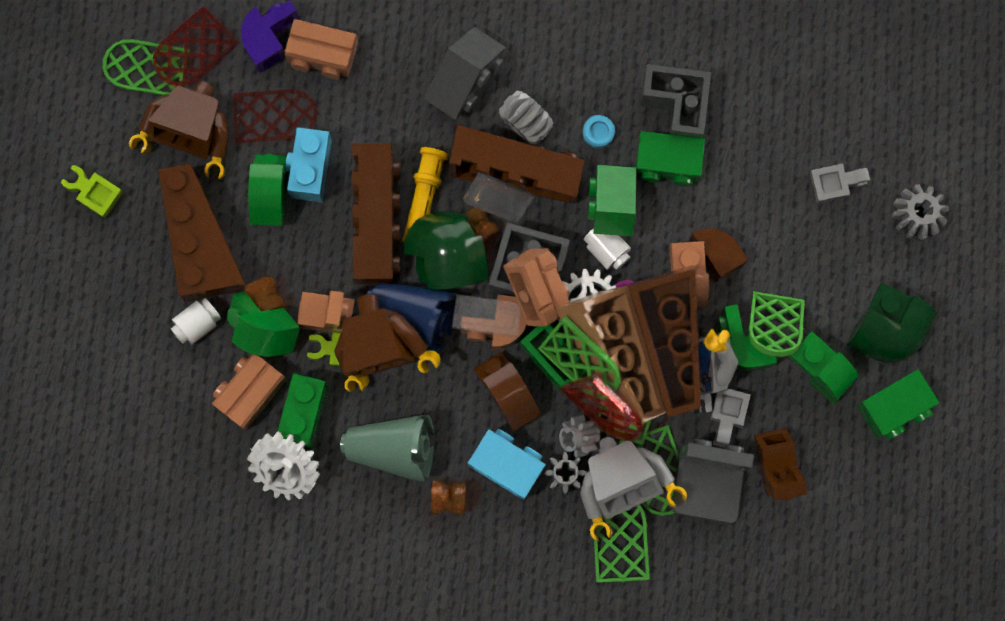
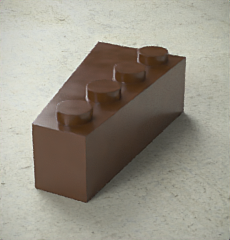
M457 125L449 168L451 178L575 204L585 160L579 159V156L574 153H557L541 146L528 145Z
M351 143L352 155L356 164V170L352 172L353 196H355V202L352 205L353 228H355V234H353V280L355 284H394V276L400 275V256H394V244H400V224H394V212H400V193H394V181H400V161H394L391 143Z
M185 164L158 169L179 296L185 302L249 290L192 165Z
M691 265L628 284L667 416L671 417L701 408L696 268Z

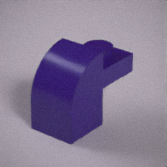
M290 0L284 4L277 3L273 5L263 17L255 7L246 15L242 23L241 39L259 73L285 58L284 48L275 35L292 25L294 19L299 20L297 10Z

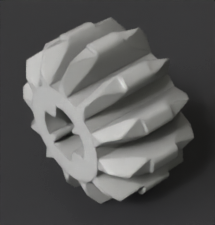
M516 91L503 102L504 104L499 109L500 117L525 142L536 145L549 134V130L553 127L552 118L541 105L526 93Z
M920 184L915 185L912 191L904 189L901 192L902 198H897L893 203L899 210L892 213V218L902 219L896 226L897 230H902L905 226L909 228L907 238H912L917 232L919 239L925 240L928 233L933 236L937 235L940 232L938 226H944L947 223V219L942 215L948 212L949 207L939 205V202L944 199V195L932 196L934 188L931 186L925 192H923ZM918 206L924 209L923 214L926 213L922 218L916 214L919 212L918 210L915 211Z

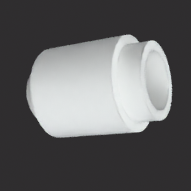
M592 229L583 239L588 244L586 248L607 270L612 267L618 270L631 258L627 254L631 247L620 236L593 234Z
M206 298L200 302L196 300L172 319L175 326L171 330L182 344L188 340L193 345L217 326L216 322L221 317Z

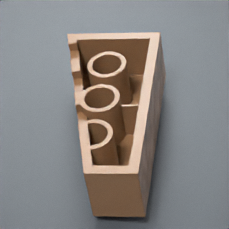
M628 285L600 291L555 308L561 320L567 316L617 365L621 375V384L614 395L602 399L616 427L644 423L666 413ZM572 339L575 348L582 349L581 341ZM579 354L582 362L585 364L584 356ZM589 355L590 364L599 366L598 356ZM592 370L593 378L602 380L601 371ZM606 372L608 381L614 382L613 373ZM595 385L598 392L605 393L603 385Z

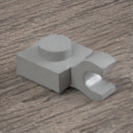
M843 164L815 169L810 172L817 204L849 197V187L867 185V181H870L867 168L845 173Z
M728 388L716 392L712 407L713 411H711L709 419L719 422L713 445L724 448L725 445H729L733 426L743 427L750 394Z

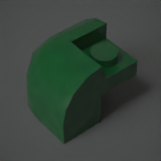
M441 210L417 219L409 228L405 239L404 254L416 256V272L419 276V281L427 283L428 289L459 288L489 279L482 235H475L468 223L467 215Z
M882 282L879 284L866 312L860 316L846 345L876 361L886 364L901 362L914 355L921 347L936 318L937 312L915 295L910 297Z

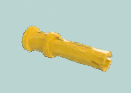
M421 147L420 149L422 158L418 173H415L413 177L416 187L402 238L403 243H405L408 230L417 219L430 214L435 190L442 184L440 175L443 163L449 156L444 151L430 147Z

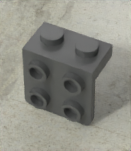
M693 439L692 443H687L681 447L675 486H680L686 491L687 499L684 501L679 492H674L673 502L676 508L672 507V511L685 516L729 524L734 523L738 517L743 473L752 468L754 455L744 453V448L739 446L725 445L724 449L712 447V442L701 439Z

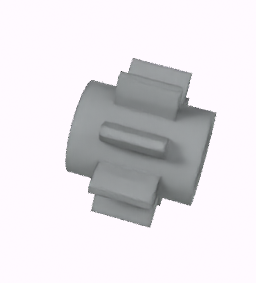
M584 415L571 417V420L562 423L564 428L560 431L559 440L566 452L574 451L575 458L597 450L596 444L600 439V431L593 420L585 422Z
M564 452L562 460L559 462L552 457L550 458V463L554 466V469L545 471L544 475L553 476L554 481L550 486L551 489L560 485L563 486V493L567 494L568 486L573 485L577 489L581 487L576 479L578 476H584L586 471L578 470L579 457L571 461L568 460L567 452ZM564 464L568 465V470L574 471V475L569 477L568 482H563L562 476L556 475V471H560Z

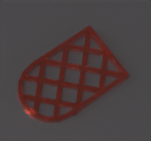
M202 6L158 45L153 56L154 70L158 77L168 85L177 87L187 86L201 78L204 73L239 42L205 6ZM205 14L215 24H205ZM201 15V23H191ZM189 27L201 28V38H188ZM185 28V38L175 37ZM205 28L217 29L216 39H204ZM222 30L231 40H220V31ZM172 42H184V53L172 52ZM188 42L200 43V54L188 53ZM168 43V52H160L163 46ZM204 43L216 44V54H204ZM220 44H229V46L223 52L220 53ZM157 56L168 57L167 67H157ZM172 57H184L183 68L171 67ZM188 58H200L199 69L187 68ZM204 58L213 59L203 68ZM160 71L167 72V78ZM171 72H183V81H172ZM187 73H197L194 77L187 80Z
M284 89L233 93V119L235 122L236 143L290 141L295 139L296 135H287L294 128L296 130L297 127L300 128L297 124L304 117L312 122L308 129H312L316 123L317 109L315 103L309 95L300 90ZM287 93H293V94H298V95H297V97L292 101V100H291L289 97H287L285 94H287ZM278 94L271 102L262 96ZM245 96H255L249 104H247L242 98H240ZM302 96L311 103L305 111L296 104ZM280 97H283L290 103L283 112L274 106ZM259 98L268 105L260 114L251 107ZM237 100L245 106V108L239 113V115L237 111ZM292 107L302 113L295 122L286 116ZM270 108L279 114L272 124L263 117ZM312 108L314 111L313 118L308 114ZM248 110L257 116L250 125L241 119ZM282 118L291 125L284 134L275 127ZM259 120H262L269 126L262 135L253 129ZM238 121L247 128L240 136ZM271 130L279 135L277 137H266ZM249 131L257 137L243 139L249 133Z
M596 374L563 384L560 388L576 406L608 435L624 441H635L641 436L644 428L641 419ZM583 388L593 391V396L584 393ZM598 394L608 397V401L598 398ZM583 398L593 401V405L585 403ZM598 403L608 406L609 411L599 408ZM614 409L624 412V417L615 414ZM599 413L609 416V420L599 417ZM614 418L623 421L624 426L614 423ZM629 424L636 426L638 431L629 428ZM614 428L624 431V433L619 432Z

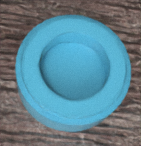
M602 115L589 118L583 127L584 140L594 148L608 146L615 135L613 122Z

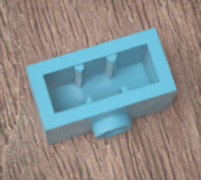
M297 127L293 153L288 152L285 167L286 172H290L287 187L290 198L323 203L332 144L328 131Z
M488 429L467 464L470 468L524 501L545 467V464L540 461L543 456L527 446L522 450L513 445L514 438L500 429H497L495 433Z

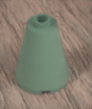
M417 415L350 427L347 433L341 436L340 450L341 453H345L346 459L414 481L424 482V477H429L433 464L434 446L430 447L428 433L434 434L433 422L429 415Z

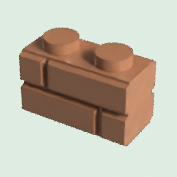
M294 19L285 49L286 61L291 63L290 66L298 71L309 72V69L312 68L322 71L321 74L330 79H340V76L349 77L358 44L357 35Z
M529 249L519 255L518 258L504 265L527 326H548L559 317L555 308L570 303L568 299L569 290L561 282L556 269L558 266L557 260L550 253L549 249Z
M254 354L250 357L247 355L243 356L234 367L236 375L229 383L223 381L213 393V397L216 399L212 404L245 431L287 381L284 375L260 356Z

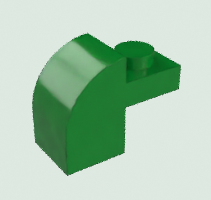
M274 154L255 155L254 164H250L248 184L250 225L283 226L286 209L285 181L287 172L285 167L287 156Z
M246 292L234 293L227 313V320L234 328L231 341L243 351L258 356L272 357L292 353L300 327L284 308L261 311Z
M738 305L725 306L721 310L722 316L717 317L719 333L723 330L730 333V345L738 359L736 370L755 371L771 368L777 364L776 356L760 352L750 342L749 335L744 336ZM761 339V340L758 341L759 343L763 344L764 346L770 345V344H769L766 340H764V339Z
M812 331L801 342L799 350L788 356L812 378L809 383L832 404L836 403L858 378V373L853 365L840 352L836 353Z

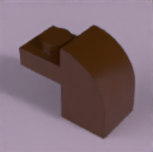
M706 228L693 232L690 237L691 242L704 241L705 264L717 282L743 267L748 261L738 243L724 231Z
M502 352L474 368L478 378L492 396L498 410L513 432L541 415L521 376L513 364L508 362Z
M787 429L754 434L757 459L767 496L772 495L774 501L791 500L796 496L806 495V482L797 467L795 443Z

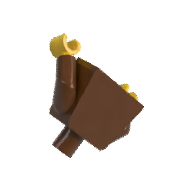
M203 81L198 82L194 90L178 86L170 94H166L149 103L139 125L140 134L132 136L129 140L130 148L135 150L137 143L143 140L142 155H147L152 150L151 141L206 160L211 155L212 161L206 164L204 168L205 174L209 178L210 168L217 165L220 167L219 180H221L225 175V168L221 164V160L226 156L229 131L225 115L219 111V101L212 97L215 92L213 86Z
M364 295L357 299L360 315L343 321V331L340 333L334 350L343 374L349 377L344 384L347 391L353 392L356 389L355 382L359 384L360 390L363 391L369 384L368 375L415 362L414 357H419L418 369L422 373H428L430 369L425 360H430L438 368L441 361L439 354L432 350L426 351L427 345L402 315L388 309H379L377 295Z

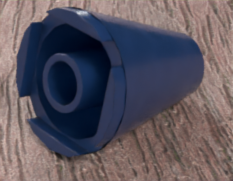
M378 283L375 287L369 289L367 295H377L379 309L397 312L409 322L427 345L426 351L432 350L437 353L442 351L445 347L440 344L442 337L446 332L451 336L458 318L460 303L454 302V299L459 298L458 294L447 290L389 283Z

